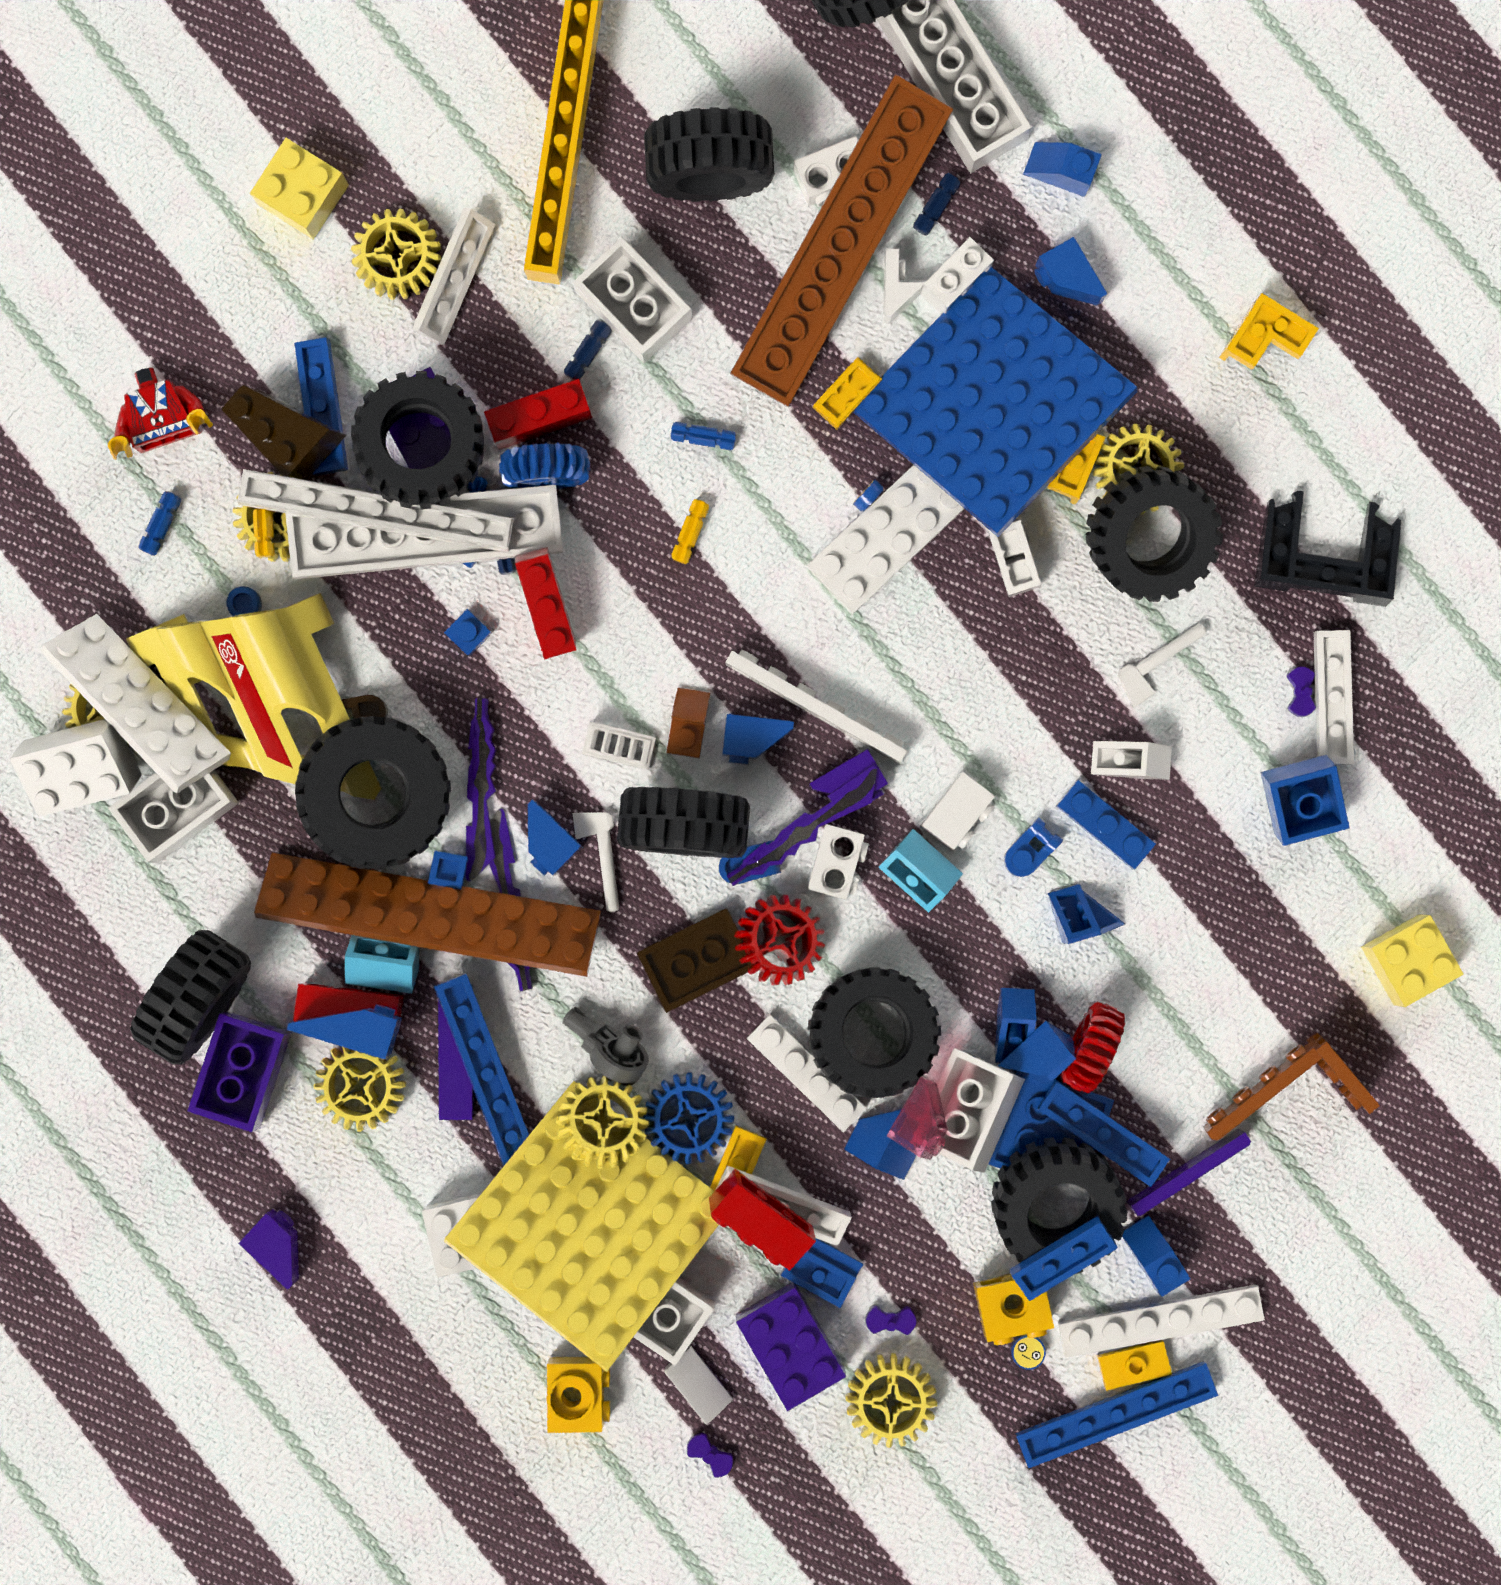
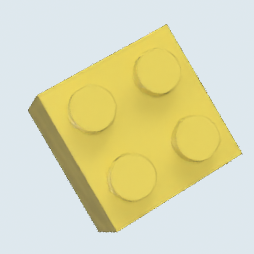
M285 138L251 190L250 195L260 207L314 240L349 184L342 172L288 138Z
M1419 914L1361 946L1394 1006L1407 1007L1464 975L1431 915Z

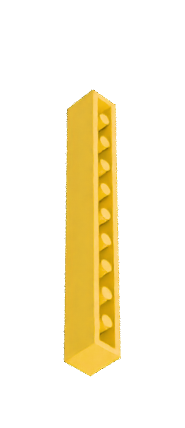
M565 0L524 264L527 280L561 284L604 0Z

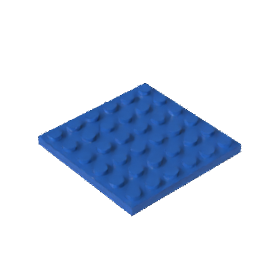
M991 267L987 272L983 271L974 281L973 286L964 296L960 295L950 306V310L946 314L942 313L881 377L882 381L859 404L853 413L994 535L999 537L1138 391L1136 385Z

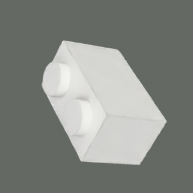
M961 772L921 823L920 827L950 850H954L957 846L963 849L974 835V832L970 829L977 819L983 822L995 806L991 804V801L995 796L966 773Z

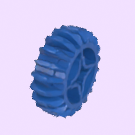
M559 443L523 445L522 447L507 449L500 455L499 473L501 474L502 482L505 486L513 489L556 485V489H566L567 487L582 485L589 480L590 460L587 450L577 445L571 446L570 444Z
M687 1072L686 1082L681 1083L678 1073L674 1074L673 1081L675 1085L672 1087L666 1079L662 1080L661 1085L665 1092L662 1093L657 1089H653L651 1092L653 1097L658 1099V1102L647 1101L645 1104L648 1109L654 1110V1114L647 1113L643 1116V1119L649 1122L654 1121V1125L648 1126L645 1129V1133L652 1134L656 1132L658 1135L653 1138L651 1145L654 1147L663 1142L665 1145L661 1149V1154L666 1155L669 1149L674 1150L673 1161H678L680 1153L686 1154V1164H691L692 1154L697 1153L700 1163L704 1162L705 1155L703 1151L706 1149L712 1157L716 1156L717 1151L713 1144L717 1143L719 1146L725 1147L727 1142L720 1137V1134L731 1135L733 1131L730 1127L724 1126V1122H734V1115L724 1114V1111L733 1107L732 1102L722 1104L720 1102L727 1095L726 1090L723 1089L715 1094L713 1090L718 1084L716 1080H713L708 1087L704 1086L705 1074L699 1076L698 1083L692 1082V1072ZM686 1091H696L703 1094L713 1105L708 1107L694 1106L689 1100ZM676 1094L679 1112L669 1117V1119L661 1121L663 1105L672 1095ZM683 1102H685L687 1110L689 1109L691 1114L697 1113L699 1115V1120L694 1119L695 1125L693 1130L695 1134H693L691 1126L688 1125L687 1121H679L680 1116H684L682 1112L685 1109ZM717 1115L715 1130L702 1142L699 1124L709 1119V1117ZM669 1129L685 1131L692 1145L674 1141L665 1131Z

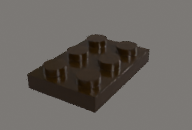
M727 908L637 952L666 1013L748 973V968L752 964L750 961L744 964L740 962V958L746 956L744 950L736 951L735 946L743 943V939H738L734 936L738 929Z

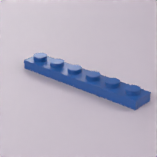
M464 973L433 987L504 1167L529 1136V1133L469 978Z
M1202 1361L1176 1371L1172 1375L1155 1379L1015 1433L1026 1464L1028 1468H1031L1219 1395L1207 1364Z

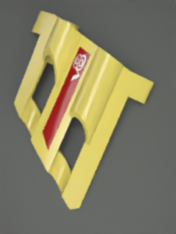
M321 593L286 608L251 612L203 622H188L183 614L126 639L130 649L147 666L156 665L166 686L228 749L231 755L229 760L223 765L256 770L261 772L264 777L295 784L300 763L305 755H300L282 717V710L294 708L311 714L316 718L323 734L331 727L350 720L311 635L334 624ZM204 681L227 697L246 740L216 733L194 684ZM369 761L359 763L349 770L341 785L342 792L354 797L375 800L381 790V786Z

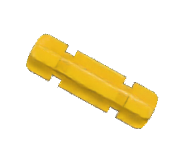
M698 499L692 501L689 508L690 515L686 516L677 539L679 544L675 545L671 554L674 561L682 564L689 562L692 554L691 547L694 548L703 526L702 519L706 518L709 510V504Z
M255 508L256 510H253L254 537L257 539V542H254L255 555L261 558L272 557L275 554L274 543L271 541V538H274L273 511Z

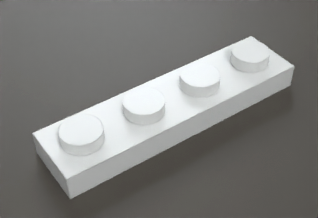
M463 208L412 327V330L440 345H444L495 227V223L471 208Z
M1350 630L1315 631L1313 633L1317 757L1327 755L1335 765L1354 764Z
M771 1014L747 1037V1040L842 1132H845L867 1109L854 1094H848L840 1090L837 1085L831 1084L824 1077L825 1074L822 1070L818 1069L813 1059L815 1057Z
M726 1167L717 1188L735 1168ZM738 1170L813 1226L815 1238L835 1246L839 1245L852 1218L850 1211Z

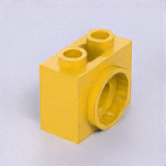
M1011 1274L973 1282L983 1333L987 1342L993 1341L994 1345H1004L1013 1342V1337L1027 1334V1338H1037L1046 1335L1048 1329L1054 1328L1047 1291L1029 1301ZM1011 1294L1021 1296V1303L1015 1309L1004 1307L1005 1299Z
M589 1357L549 1358L547 1363V1433L603 1431L604 1422H610V1401H604V1387H610V1368L606 1372ZM574 1387L580 1391L581 1399L574 1402L569 1401L564 1396L563 1391L566 1388Z

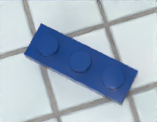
M1076 780L1056 805L1058 809L1132 870L1138 867L1156 845V843L1079 780Z
M1097 1216L1009 1270L1024 1295L1031 1301L1118 1247Z

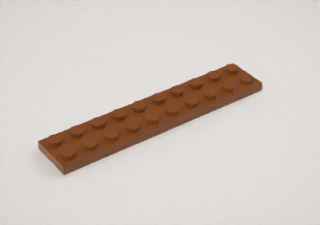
M896 74L893 76L730 372L732 376L784 406L788 407L946 124L953 108Z
M271 853L254 910L255 917L259 919L585 977L588 976L601 918L600 910L462 886L461 890L428 884V880L278 853Z

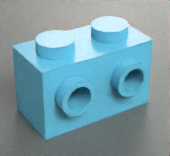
M914 829L904 837L878 867L928 913L948 894L963 875L960 870Z
M351 935L345 954V984L412 994L419 971V947Z

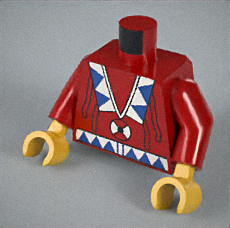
M144 368L134 373L139 389L124 395L125 404L120 407L114 437L108 442V449L114 460H117V454L121 451H125L126 456L130 458L133 456L130 444L138 452L144 453L201 433L199 429L201 424L206 423L211 428L213 423L206 415L201 400L187 388L176 386L170 380L158 382L154 368Z

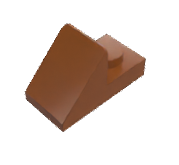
M677 688L671 716L672 722L667 754L700 759L711 693Z

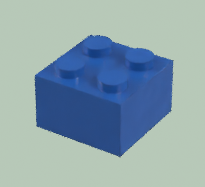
M1327 755L1260 772L1273 831L1283 846L1350 829L1337 766Z

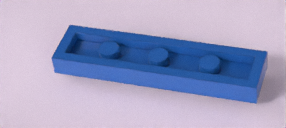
M324 337L295 342L304 413L343 433L330 340ZM344 439L313 472L314 475L348 471Z
M1058 1081L1053 1083L1037 1107L1042 1113L1150 1187H1152L1170 1160Z

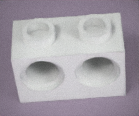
M856 136L794 160V173L808 207L815 204L818 207H822L841 172L840 166L846 163L858 142ZM821 175L827 182L823 186L817 187L812 185L809 179L812 176Z
M969 237L923 284L920 295L940 314H946L953 302L960 295L964 296L981 273L983 271L987 272L992 267L994 259Z
M1021 520L1013 522L999 537L989 530V537L1008 597L1040 588L1041 582Z
M825 824L807 889L847 900L848 894L855 895L860 876L855 875L854 872L858 861L864 863L869 843L863 842L865 835ZM840 837L848 838L853 844L851 854L846 857L839 856L834 850V843ZM832 869L839 870L844 876L843 885L838 889H831L825 883V876Z

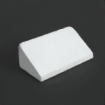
M692 1346L685 1351L676 1366L672 1363L665 1366V1374L706 1425L733 1400L732 1396Z

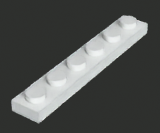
M741 650L739 654L731 651L725 662L726 666L895 763L900 764L907 750L902 748L904 742L889 733L882 737L872 731L875 725L859 716L854 721L844 715L846 709L829 699L825 704L814 698L817 692L806 685L799 683L795 687L786 682L785 680L788 676L780 670L770 666L767 671L758 666L757 662L759 659L744 650Z
M1249 1285L1058 1322L1063 1354L1065 1358L1258 1322L1265 1319L1259 1288L1257 1285Z

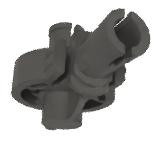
M578 1007L572 1008L565 1015L562 1023L584 1041L581 1048L590 1054L592 1064L602 1076L607 1077L609 1081L619 1082L623 1086L634 1085L641 1078L649 1063V1057L645 1048L639 1043L643 1038V1034L637 1027L626 1025L623 1027L622 1032H616L605 1023L596 1024L580 1011Z

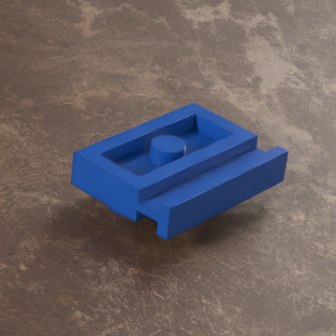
M816 1238L813 1246L790 1271L784 1267L780 1275L841 1308L863 1263Z

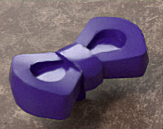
M1295 667L1286 676L1294 687V698L1287 709L1297 717H1306L1316 709L1311 698L1312 687H1310L1315 673L1306 667Z
M874 1305L865 1316V1324L873 1334L886 1329L887 1331L897 1330L905 1335H909L914 1330L917 1322L914 1311L908 1306L897 1313H886Z
M705 1433L695 1434L689 1439L686 1447L687 1456L690 1458H702L705 1463L710 1464L713 1477H723L731 1471L733 1455L719 1451L717 1447L711 1445Z

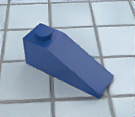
M376 1004L374 1009L367 1008L294 1021L288 1024L287 1030L386 1060L391 1057L402 1017L394 1015L395 1009Z

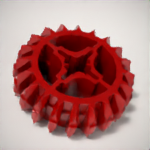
M785 894L780 896L779 901L775 895L768 896L766 902L763 899L755 901L756 909L751 906L746 908L745 913L748 918H740L738 924L745 930L736 931L734 935L738 939H743V943L735 946L736 951H745L746 956L740 958L741 964L750 961L752 965L748 968V973L752 975L760 971L758 980L765 982L770 977V982L773 986L779 985L781 979L785 985L792 984L793 977L797 981L805 979L804 972L812 973L815 970L812 962H819L822 959L815 950L825 947L823 942L817 941V937L824 935L825 931L823 929L816 930L814 924L820 921V918L816 916L810 919L808 915L811 913L812 907L806 906L800 909L801 899L796 898L790 903L789 896ZM774 914L784 915L790 918L796 925L787 927L781 922L780 918L776 919ZM763 922L762 929L765 936L763 942L758 945L757 932L760 923ZM788 933L791 934L784 938L785 942L780 945L769 947L770 944L775 942L776 937ZM801 935L802 950L799 957L797 958L796 955L798 954V952L796 950L795 943L797 938ZM773 953L780 961H784L787 967L774 965L763 955Z
M1096 1002L1089 1007L1087 1013L1084 1014L1083 1019L1079 1022L1073 1036L1076 1059L1061 1073V1081L1079 1092L1090 1093L1097 1088L1098 1084L1102 1082L1104 1075L1107 1074V1070L1110 1064H1112V1060L1121 1042L1126 1024L1124 1013L1109 1004H1102L1100 1002Z

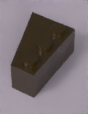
M243 384L221 408L277 471L285 477L307 480L347 436L281 400Z

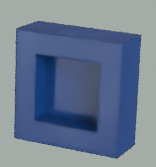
M468 609L444 632L469 657L492 634Z
M434 851L428 884L461 890L468 857Z

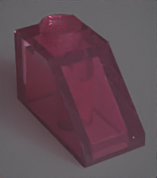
M920 1077L887 1137L918 1157L931 1160L933 1156H937L943 1149L946 1142L944 1136L948 1128L937 1083Z

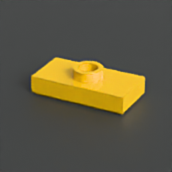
M857 357L816 401L813 409L838 430L859 404L882 381V378Z
M1163 1340L1097 1355L1106 1391L1172 1375Z

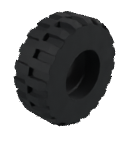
M371 716L350 719L328 729L313 742L304 759H302L295 782L297 812L310 838L333 859L360 869H387V867L397 864L402 865L410 861V858L418 853L424 852L429 847L428 844L441 832L445 816H448L450 809L449 792H451V783L448 780L446 764L435 749V745L416 728L387 717ZM376 760L389 764L400 774L404 783L405 798L402 807L393 818L384 823L365 824L355 820L347 813L341 801V785L344 777L354 766L365 761Z

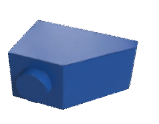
M1035 142L1023 175L1085 197L1102 154L1072 143Z
M1074 237L1039 256L1035 264L1037 268L1035 269V275L1039 283L1043 287L1048 286L1052 294L1096 306L1101 304L1106 298V290Z
M727 714L722 755L729 757V763L748 765L749 759L756 760L793 731L794 722Z
M532 799L528 803V852L534 857L530 863L544 876L548 872L556 876L583 846L540 804Z
M1001 988L997 1008L995 1063H1001L1035 1031L1037 1020L1035 990Z
M1149 1215L1124 1229L1122 1238L1154 1290L1161 1297L1190 1280L1189 1275L1173 1249Z

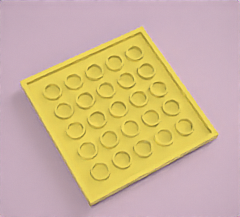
M573 1081L445 1237L444 1242L607 1372L719 1224L713 1220L710 1213L709 1197L714 1193V1190L677 1161H673L672 1157L668 1154L662 1155L661 1149L658 1146L653 1147L651 1141L647 1138L644 1142H637L640 1146L638 1153L635 1154L628 1150L630 1154L628 1162L622 1161L617 1155L618 1164L614 1168L610 1166L608 1159H605L603 1169L597 1168V1159L593 1158L588 1167L585 1166L584 1160L586 1156L583 1154L574 1160L572 1154L576 1148L574 1146L568 1150L563 1148V1143L569 1137L559 1138L557 1135L558 1130L566 1126L556 1124L557 1116L565 1115L558 1108L560 1103H568L565 1098L566 1093L570 1091L577 1094L575 1091L577 1083ZM591 1099L583 1103L577 1109L575 1115H583L584 1112L596 1110L598 1099ZM602 1109L597 1121L600 1122L603 1135L608 1123L604 1120ZM577 1127L580 1135L588 1143L595 1145L594 1136L589 1131L581 1130L580 1127ZM621 1129L620 1132L609 1134L607 1147L622 1142L628 1136L629 1129Z

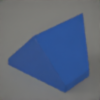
M1080 884L1048 893L1060 938L1064 944H1071L1102 935L1125 925L1123 921L1084 892Z
M1045 1021L1005 1058L998 1067L1044 1076L1052 1082L1076 1059L1073 1038Z
M907 1108L859 1119L844 1150L875 1169L904 1180L919 1151L918 1144L913 1142L915 1134Z

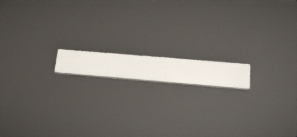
M243 469L237 500L238 505L502 552H508L514 521V517L448 505L441 506L436 503L430 504L431 509H421L420 505H412L411 509L401 507L400 502L395 500L390 503L383 499L380 493Z

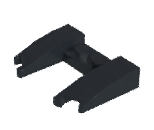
M1304 491L1293 492L1291 495L1293 502L1275 507L1274 499H1270L1267 502L1254 587L1286 592L1290 588L1353 597V602L1386 607L1394 599L1401 519L1397 518L1391 526L1375 515L1380 505L1375 502H1369L1366 509L1358 561L1297 552Z

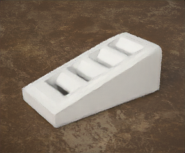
M590 721L582 754L649 770L656 737ZM598 732L605 733L601 751L594 750ZM612 735L618 736L614 754L608 753ZM625 738L631 739L627 758L621 756ZM638 741L645 742L640 761L634 760Z

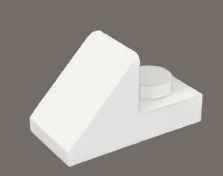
M899 249L885 250L883 323H891L921 294L924 282H899V280H905V260H899Z

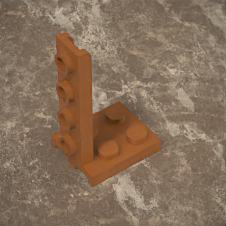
M1316 1032L1306 1040L1308 1042L1307 1045L1303 1047L1302 1044H1299L1290 1050L1285 1056L1287 1060L1276 1068L1273 1065L1266 1069L1259 1076L1261 1080L1251 1089L1246 1086L1238 1091L1232 1098L1234 1102L1223 1110L1220 1107L1213 1111L1206 1118L1208 1123L1203 1127L1212 1140H1220L1316 1063L1334 1084L1339 1080L1343 1085L1338 1088L1339 1091L1356 1110L1363 1107L1368 1114H1371L1380 1105L1328 1042Z

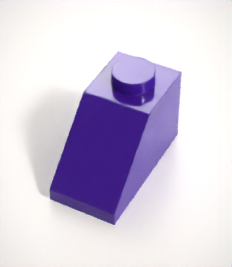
M867 749L814 780L809 786L812 791L829 795L869 767L875 766L877 769L870 771L869 775L857 789L848 792L843 797V799L858 802L867 795L874 783L872 801L884 795L885 793L882 788L888 782Z
M272 1209L258 1221L238 1244L288 1290L299 1280L298 1232L292 1227L294 1222L286 1213L280 1210L276 1212Z

